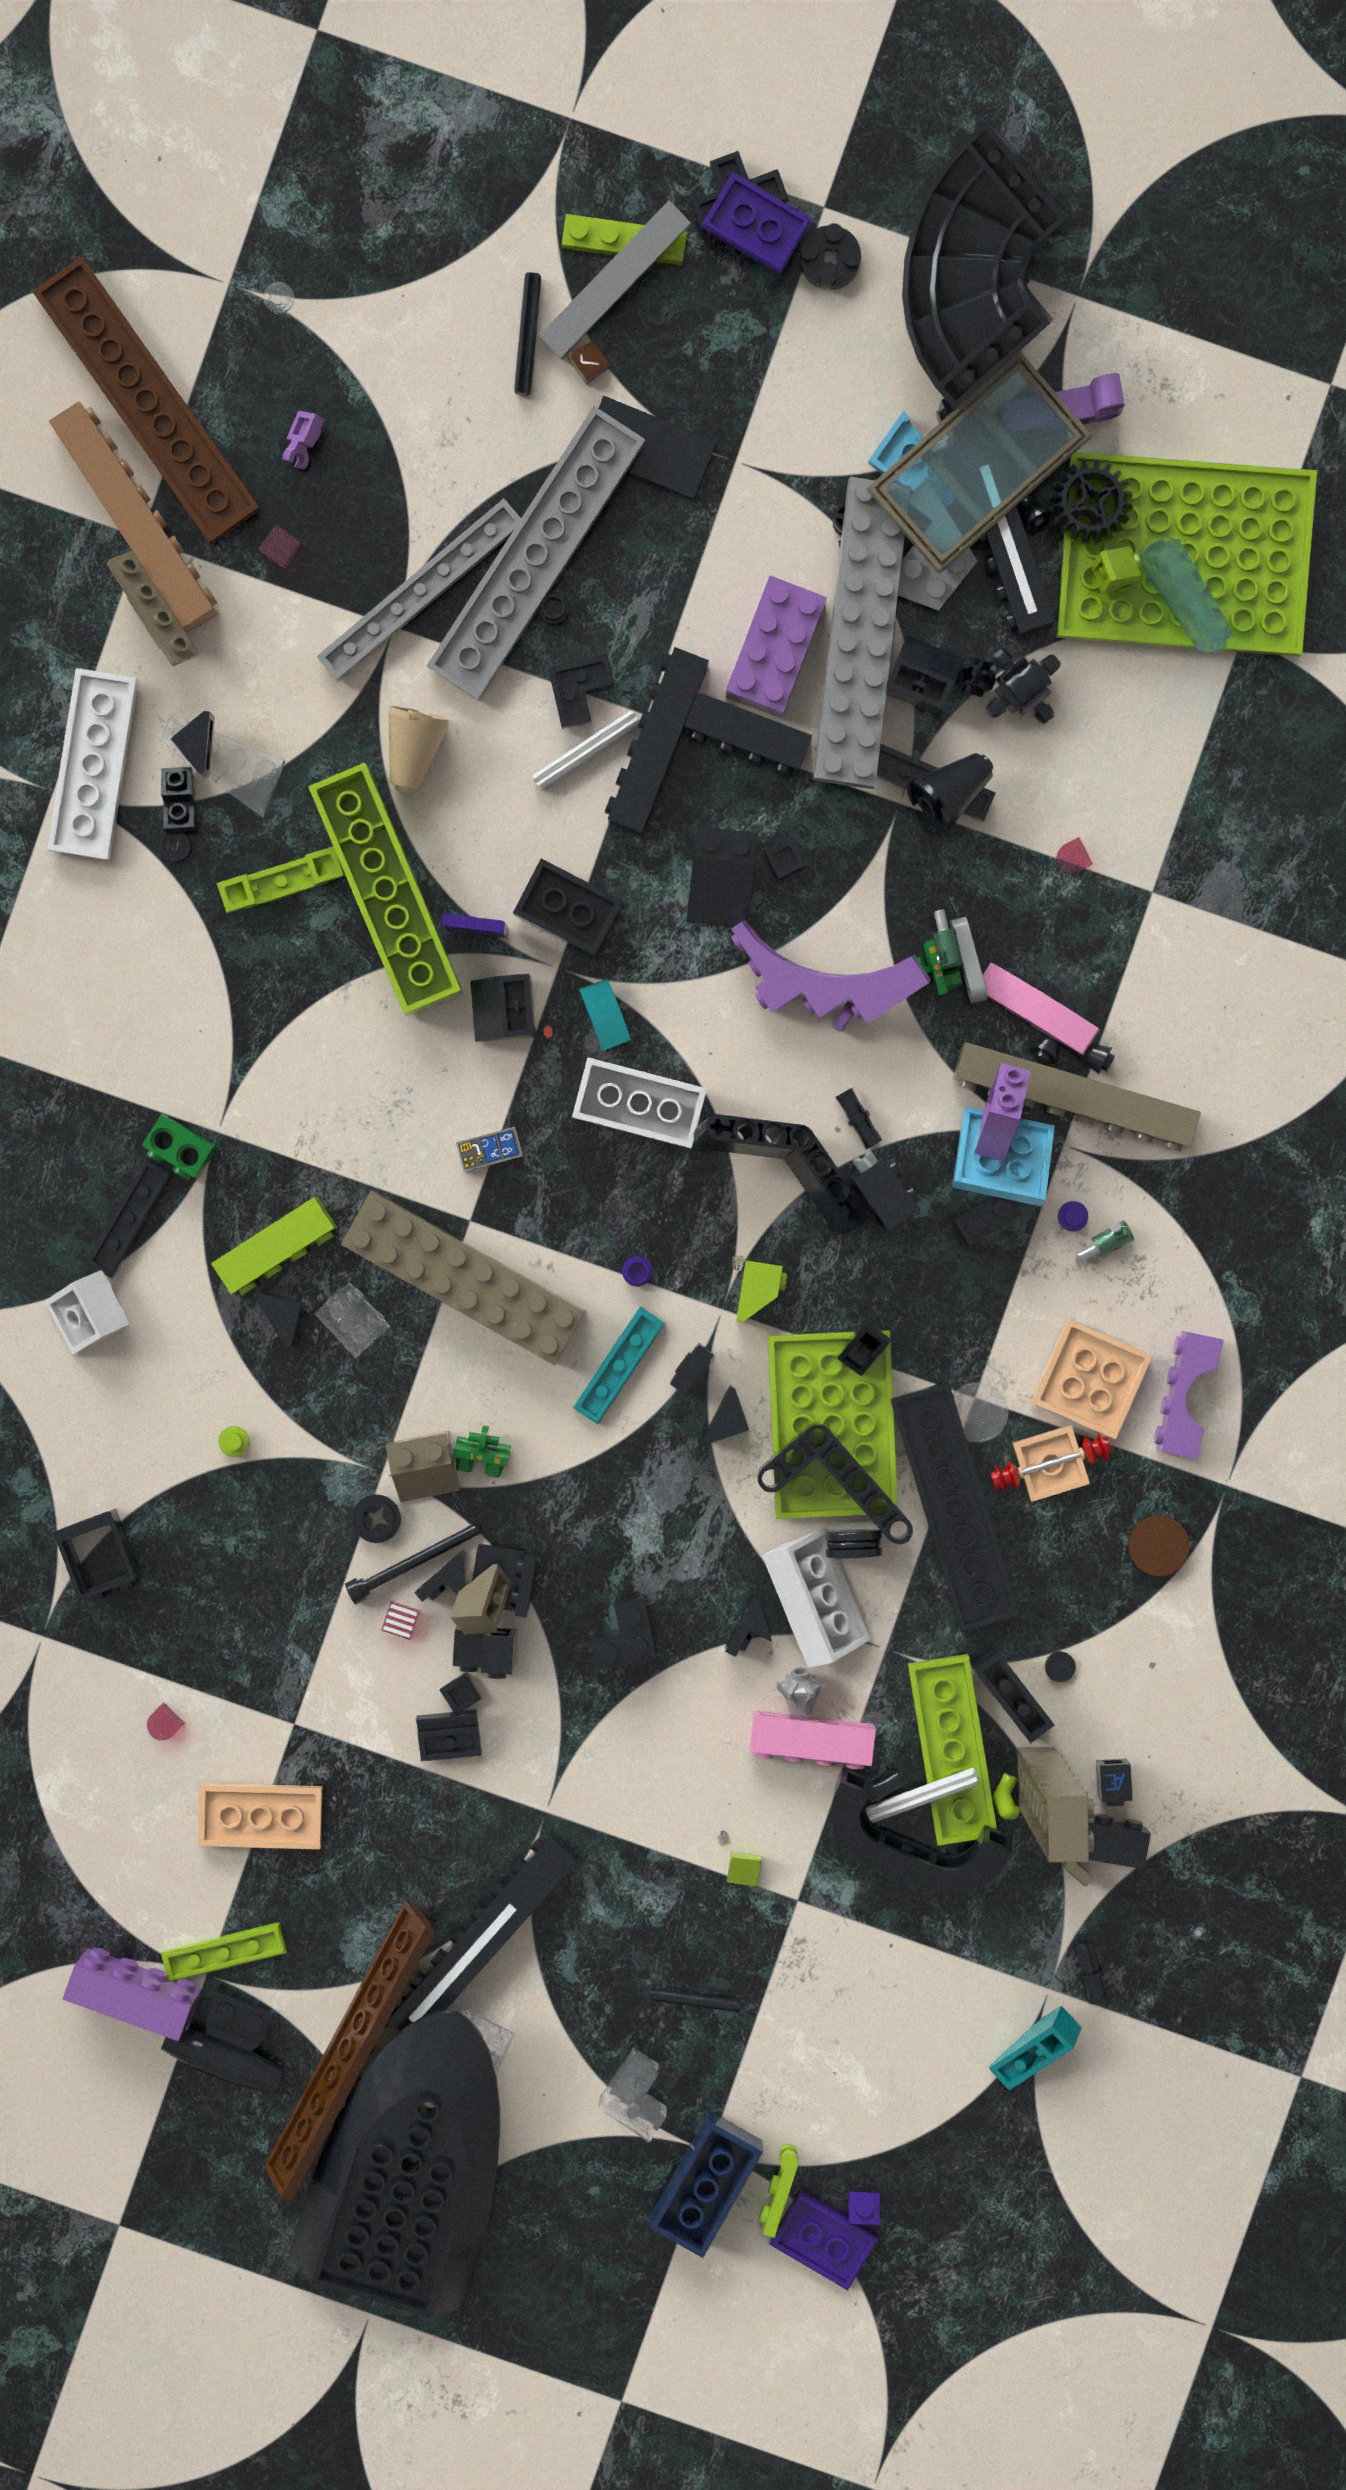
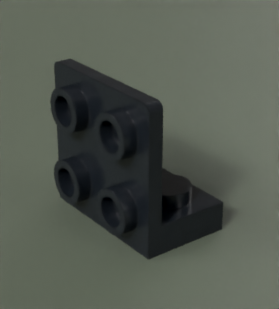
M480 1543L477 1547L472 1581L490 1566L498 1564L512 1581L504 1610L515 1611L514 1616L527 1618L538 1553Z

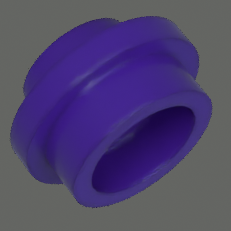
M1069 1201L1063 1204L1057 1215L1060 1226L1072 1232L1084 1228L1089 1217L1086 1207L1077 1201Z
M640 1256L629 1258L622 1268L624 1280L635 1287L647 1284L653 1273L650 1262Z

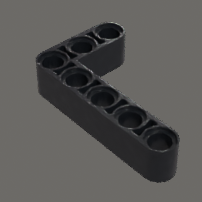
M814 1422L807 1425L758 1470V1484L764 1491L773 1493L782 1489L817 1458L892 1543L898 1545L905 1544L912 1537L913 1526L908 1518L823 1423ZM814 1429H821L825 1432V1440L820 1445H813L809 1442V1434ZM792 1449L801 1451L803 1455L802 1461L797 1465H790L785 1459L788 1451ZM835 1452H841L846 1456L845 1464L840 1468H834L829 1464V1458ZM767 1470H776L780 1475L779 1481L775 1485H766L762 1480L763 1474ZM855 1475H861L866 1479V1485L860 1491H854L849 1486L851 1478ZM876 1498L886 1501V1508L880 1514L870 1511V1503ZM898 1521L904 1522L906 1524V1532L902 1536L895 1537L890 1534V1528L893 1523Z

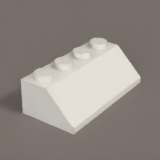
M825 1527L781 1544L762 1555L808 1668L833 1663L871 1640L839 1560L826 1557V1549L828 1547L826 1546L827 1540H825V1532H827Z

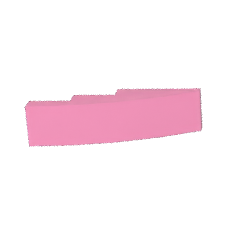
M990 963L983 974L988 998L1029 1022L1032 1027L1081 1055L1085 1054L1100 1030L1078 1014L993 963Z

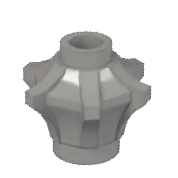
M799 1667L794 1668L791 1674L786 1675L784 1681L777 1682V1690L785 1697L791 1714L804 1716L812 1713L817 1696L824 1691V1683L817 1681L815 1675L810 1674L807 1668Z

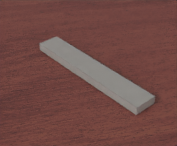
M669 200L539 335L542 341L562 359L691 225V222Z

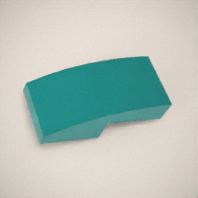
M605 979L579 989L602 1051L630 1041L625 1021L609 980Z

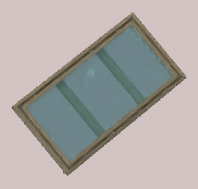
M1019 351L964 403L950 413L867 488V491L932 565L934 570L941 574L1089 441L1092 436L1021 351Z

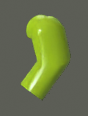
M1007 1773L1003 1774L993 1794V1801L998 1814L1003 1819L1014 1820L1018 1817L1020 1810L1014 1804L1011 1793L1018 1779Z

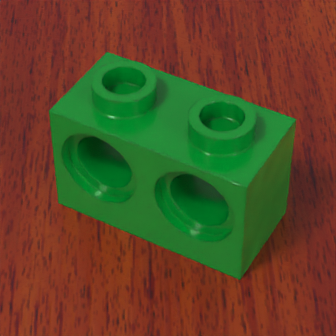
M163 1114L160 1115L142 1146L149 1150L147 1152L149 1157L161 1164L164 1160L173 1164L175 1167L172 1171L187 1180L190 1176L193 1178L201 1176L218 1148L187 1127ZM168 1132L172 1136L173 1142L168 1149L164 1150L159 1145V1137L163 1133ZM194 1148L198 1152L199 1158L196 1164L190 1166L185 1161V1153L187 1150Z

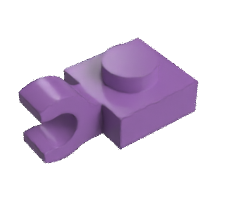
M298 411L286 438L291 442L283 453V460L293 462L295 455H297L294 467L304 470L309 462L307 447L313 448L320 436L321 427L325 419L314 413Z

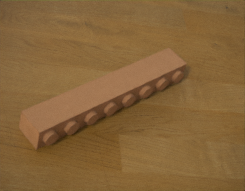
M78 401L49 420V423L184 631L188 634L218 615L213 607L218 602L208 587L202 590L196 581L201 576L190 561L185 564L180 556L184 552L183 548L175 536L169 538L163 530L168 525L159 511L156 510L152 513L147 505V502L151 500L141 484L136 487L130 479L134 472L124 458L119 461L113 451L118 448L108 432L102 435L97 428L101 421L91 407L85 409L81 402Z

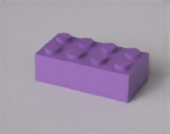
M770 575L728 683L725 697L782 719L825 608L827 597Z
M87 1948L74 1965L62 2000L179 2041L190 2023L201 1989L195 1987V1983L187 1979L169 1981L164 1971L155 1968L148 1970L139 1967L138 1963L132 1959L121 1958L120 1960L109 1956L110 1953L104 1949Z

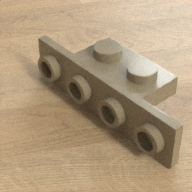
M133 551L109 559L107 562L108 568L170 664L176 666L197 657L199 653Z

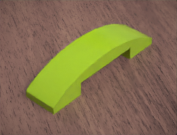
M332 846L307 854L304 858L248 876L244 874L219 882L217 886L226 913L279 900L323 885L344 875L336 851Z

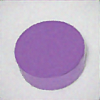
M846 1002L831 1025L832 1028L839 1032L844 1030L854 1014L850 1007L852 1003Z

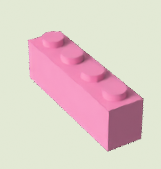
M753 1710L749 1749L750 1752L755 1753V1757L763 1759H773V1755L785 1756V1760L790 1762H803L804 1758L815 1759L816 1764L833 1766L834 1762L846 1763L847 1768L864 1769V1765L872 1766L876 1729L874 1724Z

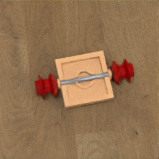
M1067 1425L1013 1442L1012 1445L1019 1467L1016 1468L1010 1461H1007L1006 1468L1001 1470L994 1465L995 1472L990 1473L995 1490L1001 1489L1003 1494H1005L1006 1487L1013 1486L1018 1490L1021 1483L1020 1479H1023L1029 1499L1033 1502L1090 1484L1083 1460L1086 1458L1087 1462L1096 1466V1459L1102 1457L1106 1462H1109L1108 1455L1113 1454L1108 1437L1102 1438L1100 1433H1097V1439L1094 1441L1084 1437L1082 1448H1079L1072 1425Z

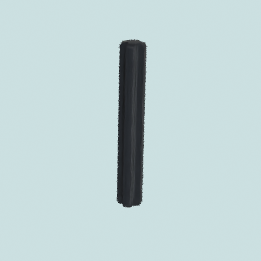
M527 272L524 277L514 385L515 394L521 396H529L532 386L541 290V275L535 272Z

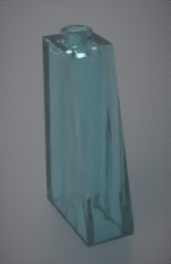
M1159 538L1137 553L1144 572L1198 651L1215 653L1227 645L1226 640L1233 636L1234 633L1180 539Z

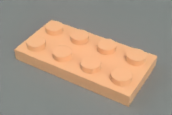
M201 1783L198 1846L320 1849L322 1847L323 1786Z

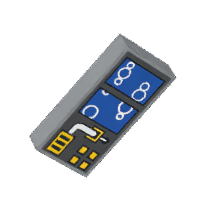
M516 1127L456 1142L464 1172L523 1157Z

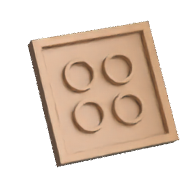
M1067 1319L1031 1403L1116 1439L1153 1356Z

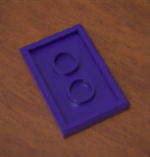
M732 172L701 224V229L781 275L810 227L812 219L735 172Z
M799 2189L778 2225L775 2238H770L769 2245L848 2291L879 2238L877 2234L864 2226L848 2225L847 2216Z

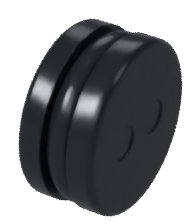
M879 1529L825 1532L826 1546L828 1547L826 1549V1557L849 1559L882 1556V1547H880L882 1531Z

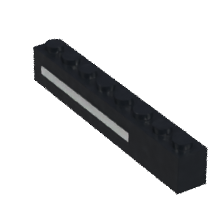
M945 398L941 399L939 410L936 411L938 423L954 411ZM971 412L948 433L949 439L946 440V446L950 457L956 458L959 469H956V476L959 484L962 487H966L967 493L987 515L1012 492L993 436ZM1015 506L979 538L978 542L980 545L985 544L988 556L985 557L987 569L990 574H995L998 583L995 586V592L999 603H1005L1008 612L1005 615L1007 628L1010 633H1015L1016 639L1051 628L1055 619L1017 506Z
M551 1831L546 1837L540 1835L530 1847L533 1851L526 1860L521 1857L510 1870L513 1875L506 1883L503 1880L498 1882L490 1892V1895L493 1897L486 1905L481 1902L470 1915V1918L473 1920L468 1926L464 1928L461 1925L449 1939L452 1941V1944L445 1951L440 1948L430 1960L432 1966L426 1973L420 1971L409 1984L412 1989L406 1996L403 1995L391 2013L390 2022L396 2028L402 2031L406 2026L427 2014L446 2011L578 1862L579 1855Z

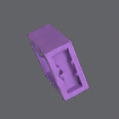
M1003 1063L1000 1064L985 1104L974 1154L1004 1162L1021 1118L1031 1071Z

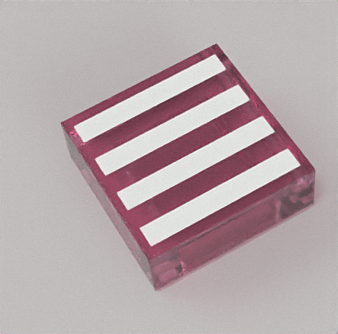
M392 1600L381 1631L410 1640L420 1610Z

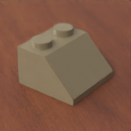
M449 1431L393 1441L385 1445L391 1476L400 1502L460 1491L455 1460L452 1457L453 1450Z

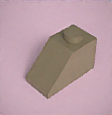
M498 1564L490 1566L458 1592L450 1618L465 1635L496 1633L512 1584L510 1578Z

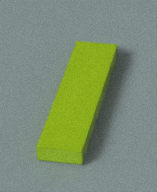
M277 1922L164 1950L161 1952L167 1979L169 1981H176L286 1954L287 1948L281 1924Z

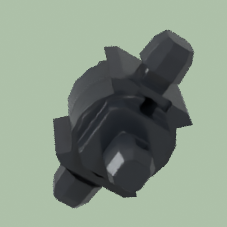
M1001 648L991 656L997 670L1001 669L1003 673L995 681L999 686L994 691L999 698L995 696L985 707L990 717H999L1007 711L1006 708L1012 714L1019 711L1022 716L1032 709L1034 712L1032 716L1039 723L1044 725L1054 717V711L1049 703L1045 704L1043 700L1052 694L1051 690L1047 687L1052 684L1049 676H1052L1061 666L1058 658L1054 654L1048 655L1038 663L1035 659L1028 662L1025 657H1022L1014 664L1011 660L1014 657L1004 648Z

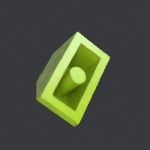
M1131 547L1102 551L1091 566L1102 595L1136 583L1141 577L1140 572L1143 571L1141 560L1137 553L1133 555Z
M745 1260L736 1321L744 1322L777 1298L779 1290L785 1291L787 1273L782 1272L783 1266Z

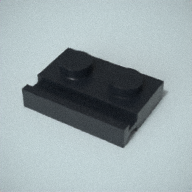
M477 1710L417 1715L416 1724L421 1761L482 1756Z

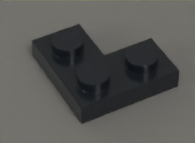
M608 654L548 668L562 730L592 723L585 693L615 686Z

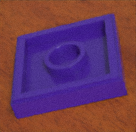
M449 913L443 915L442 925L447 931L508 939L509 928L502 920Z

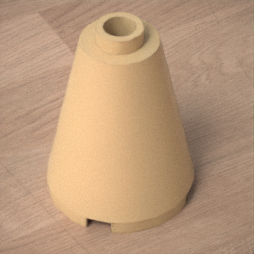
M390 706V783L396 785L395 790L413 794L414 789L421 788L447 732L450 719L432 713H422L415 709Z

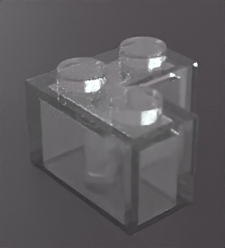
M633 2047L600 2095L598 2108L647 2142H650L666 2119L667 2106L647 2093L658 2076L659 2064Z

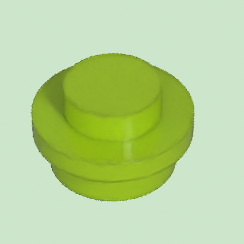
M230 1426L221 1432L218 1444L224 1454L236 1457L247 1450L249 1436L241 1427Z

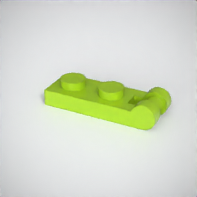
M791 2144L783 2145L779 2151L781 2167L778 2176L773 2175L768 2188V2193L771 2194L769 2204H763L758 2222L762 2223L763 2235L775 2238L798 2167L797 2149Z

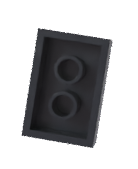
M541 858L513 914L516 918L597 958L624 902L614 895Z

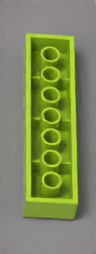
M366 763L308 786L403 1013L406 1016H410L464 993Z

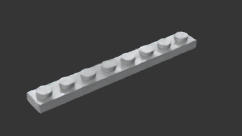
M503 498L323 650L317 658L336 681H340L507 540L521 518Z

